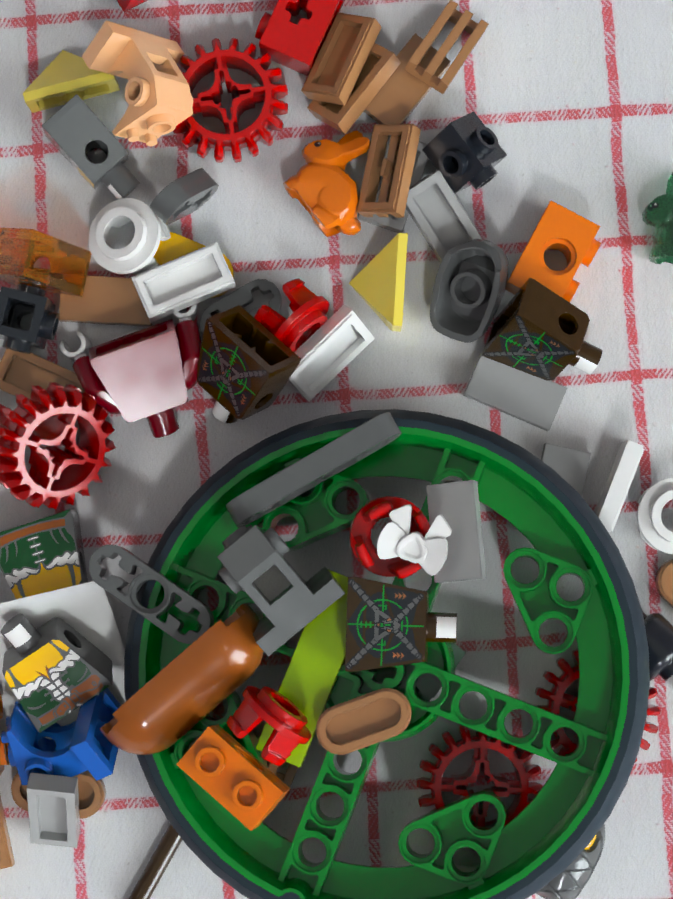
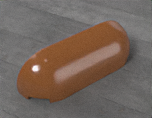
M244 603L224 622L220 619L112 714L114 718L100 728L104 736L117 748L137 755L155 754L177 742L249 679L258 668L264 651L255 642L253 636L260 621L248 603Z

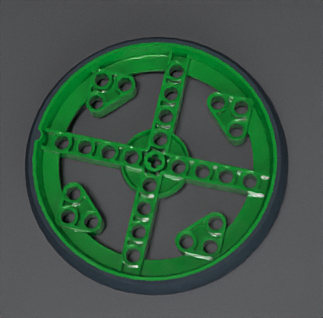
M385 409L359 410L329 415L292 426L260 441L237 455L213 474L188 499L165 530L148 561L151 567L197 599L205 588L213 587L219 594V604L212 611L214 624L220 619L224 622L244 603H248V605L255 604L245 591L241 590L235 594L226 583L216 580L219 575L218 570L224 566L217 558L225 550L222 542L238 529L225 507L226 504L245 491L370 419L390 412L402 432L397 439L316 485L314 491L309 496L296 497L245 526L252 525L254 527L263 522L262 528L265 531L270 527L275 530L279 520L288 516L294 517L298 523V533L292 540L285 542L290 552L299 550L351 526L357 512L370 502L369 495L359 483L354 481L356 479L399 477L430 482L431 485L442 484L448 480L477 481L479 502L490 507L508 520L535 548L524 547L514 550L506 558L503 568L506 583L532 641L542 652L558 654L570 648L576 637L579 652L577 707L574 719L570 720L456 675L455 658L451 644L448 642H428L427 662L392 666L397 668L396 676L394 678H385L383 683L375 679L378 673L373 672L371 669L345 672V665H342L330 698L326 703L325 710L383 688L396 689L408 698L412 707V718L409 726L401 734L381 742L398 741L414 736L430 726L438 716H441L557 763L550 777L535 798L507 825L504 826L506 810L501 798L490 791H478L407 823L399 836L398 846L403 858L412 865L373 867L350 864L335 860L380 742L358 750L361 754L362 763L359 770L354 773L343 771L337 763V754L327 751L293 841L281 836L264 822L250 831L176 765L189 750V745L193 739L199 738L208 726L218 724L268 768L266 760L261 757L262 751L256 749L258 739L254 729L244 738L239 739L227 725L230 715L233 716L242 703L239 695L234 691L226 698L228 710L222 719H214L207 714L169 748L155 754L137 755L148 785L170 824L189 849L214 874L249 899H526L538 892L577 858L590 844L610 816L629 779L639 752L647 718L650 673L649 647L643 612L633 580L620 551L599 517L580 494L554 469L523 447L495 432L466 421L429 412ZM345 490H354L359 494L360 498L358 508L351 514H340L335 506L337 496ZM426 495L421 511L429 522L428 502ZM523 557L534 560L539 568V575L536 580L527 584L519 583L511 574V566L514 561ZM571 574L580 578L584 587L581 598L576 601H565L559 596L556 585L562 576ZM434 575L431 576L432 582L427 590L429 593V612L432 610L442 584L435 583ZM395 576L392 584L406 587V578L398 579ZM156 580L145 582L139 590V600L146 608H155L164 599V588ZM176 594L172 607L161 615V619L166 622L168 615L174 614L184 622V627L181 630L184 634L190 630L197 631L199 626L197 618L200 612L196 609L193 613H186L174 606L182 600ZM133 609L128 623L124 656V692L126 701L191 645L177 641ZM557 619L564 624L567 636L561 645L551 647L542 642L539 636V628L544 621ZM285 642L276 651L293 657L296 648L290 647ZM423 674H434L441 681V694L434 701H425L416 693V681ZM470 691L481 693L487 700L486 713L477 719L466 717L460 709V699L465 693ZM522 709L531 715L533 720L532 729L525 736H513L506 730L504 724L505 717L512 710ZM562 727L571 728L578 737L577 747L573 752L566 755L556 753L550 745L551 735L555 730ZM330 791L340 795L344 802V811L341 816L332 818L323 814L319 804L323 793ZM480 801L492 803L498 811L496 822L488 827H481L475 824L470 815V809L474 804ZM419 828L429 831L434 837V849L426 854H419L413 851L408 842L410 832ZM306 838H318L323 842L326 847V858L324 861L314 863L305 858L302 845ZM463 847L472 848L479 854L481 864L473 872H462L457 869L453 862L455 851Z

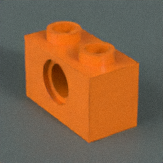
M550 201L508 278L505 290L515 295L526 281L532 278L570 302L580 284L573 280L580 264L588 267L600 247L601 242L594 239L600 226ZM551 249L562 252L567 261L566 268L560 271L550 269L544 262V252Z
M218 724L208 726L176 764L250 831L257 828L290 790L284 782Z

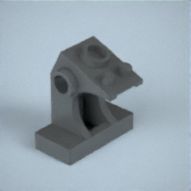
M243 525L222 542L225 550L217 558L224 566L218 570V573L235 594L243 589L266 615L258 622L253 636L255 642L268 657L345 594L336 578L326 567L322 568L306 582L284 558L283 555L290 549L272 527L265 531V529L257 525L254 527L252 525L248 527ZM273 565H276L291 585L270 601L256 586L254 581Z

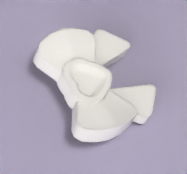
M410 504L392 510L389 514L392 521L387 523L378 537L377 555L379 558L386 560L400 557L412 563H419L429 575H436L442 569L447 559L448 541L446 537L452 534V529L443 515L439 514L435 518L425 537H423L420 532L410 533L412 506Z

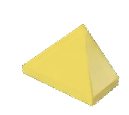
M62 50L23 92V97L31 112L34 113L65 105L76 94L82 100L120 91L116 76L89 69L82 57Z
M398 233L349 282L391 331L401 332L403 323L408 233Z

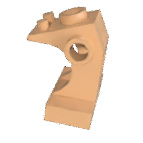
M106 20L83 53L82 58L89 69L128 79L124 95L129 106L112 131L113 135L127 138L130 142L139 141L146 143L147 146H155L158 143L157 139L172 132L178 124L193 115V97L190 93V85L177 65L184 52L176 41Z

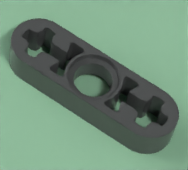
M104 545L92 554L89 561V573L93 581L177 641L192 644L214 625L213 613L206 604L129 550L117 545ZM119 554L121 560L118 565L131 575H135L137 567L142 569V573L136 576L130 583L127 594L122 591V588L129 584L127 581L115 575H111L107 579L104 577L107 569L102 565V562L106 557L115 559ZM156 580L163 586L165 595L159 606L149 609L140 602L139 590L145 582ZM176 594L182 600L174 606L186 613H193L196 609L200 612L197 621L202 625V628L199 632L190 630L184 634L181 631L184 627V622L174 614H169L166 622L161 619V615L172 607Z

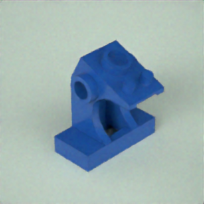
M108 688L81 705L77 720L65 726L54 723L41 733L34 727L20 702H15L12 715L6 717L7 731H2L1 741L2 743H8V759L12 767H17L22 785L28 784L30 773L73 777L88 770L96 781L113 774L118 748L104 736L100 728L114 718L112 714L121 704Z

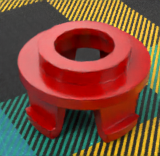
M299 278L285 283L282 287L283 292L290 300L289 307L293 311L287 319L267 305H261L254 316L257 321L293 352L327 321L326 314L330 306L323 296H316L304 286L305 282Z
M384 496L371 500L357 512L350 528V545L354 556L365 569L376 575L385 577L397 576L398 579L411 576L422 568L419 563H412L400 557L386 560L380 559L377 555V549L371 540V530L375 523L380 519L390 517L389 514L392 510L407 504L412 506L410 533L420 532L425 537L431 526L422 511L412 502L397 496Z
M247 686L242 693L244 700L234 715H230L227 720L228 727L239 739L244 738L262 720L272 726L274 730L261 752V757L277 766H281L287 761L286 759L299 743L307 744L312 737L310 731L305 726L307 718L300 709L282 694L267 686H263L261 689Z

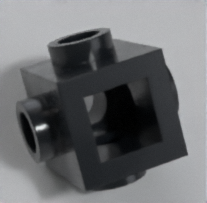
M471 112L449 123L422 149L435 168L440 170L455 194L470 185L475 190L486 185L498 174L494 167L507 156L498 144L496 135L492 130L485 127L475 112Z
M18 284L17 290L1 287L0 339H4L2 347L30 354L31 346L45 349L47 339L53 340L55 338L60 315L54 312L56 305L49 298L45 297V290L26 284ZM32 314L33 318L30 329H22L20 325L22 317Z

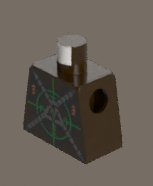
M529 278L494 319L482 356L549 381L554 380L568 364L590 375L601 359L602 349L584 341L590 321L585 312L541 283Z
M238 305L207 318L197 368V382L216 400L212 410L214 417L224 423H234L238 419L244 420L272 405L299 365L301 358L244 308Z
M348 577L345 672L427 662L428 642H457V613L429 612V593L427 591L359 577Z

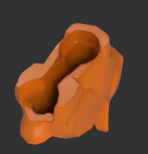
M357 130L346 134L337 143L328 139H322L305 145L302 149V155L307 164L302 166L296 175L283 183L287 193L292 199L296 198L312 216L313 222L326 237L340 232L347 235H356L361 230V223L357 219L358 213L356 212L359 201L358 186L344 171L349 161L366 153L370 146L369 138L363 137V134Z

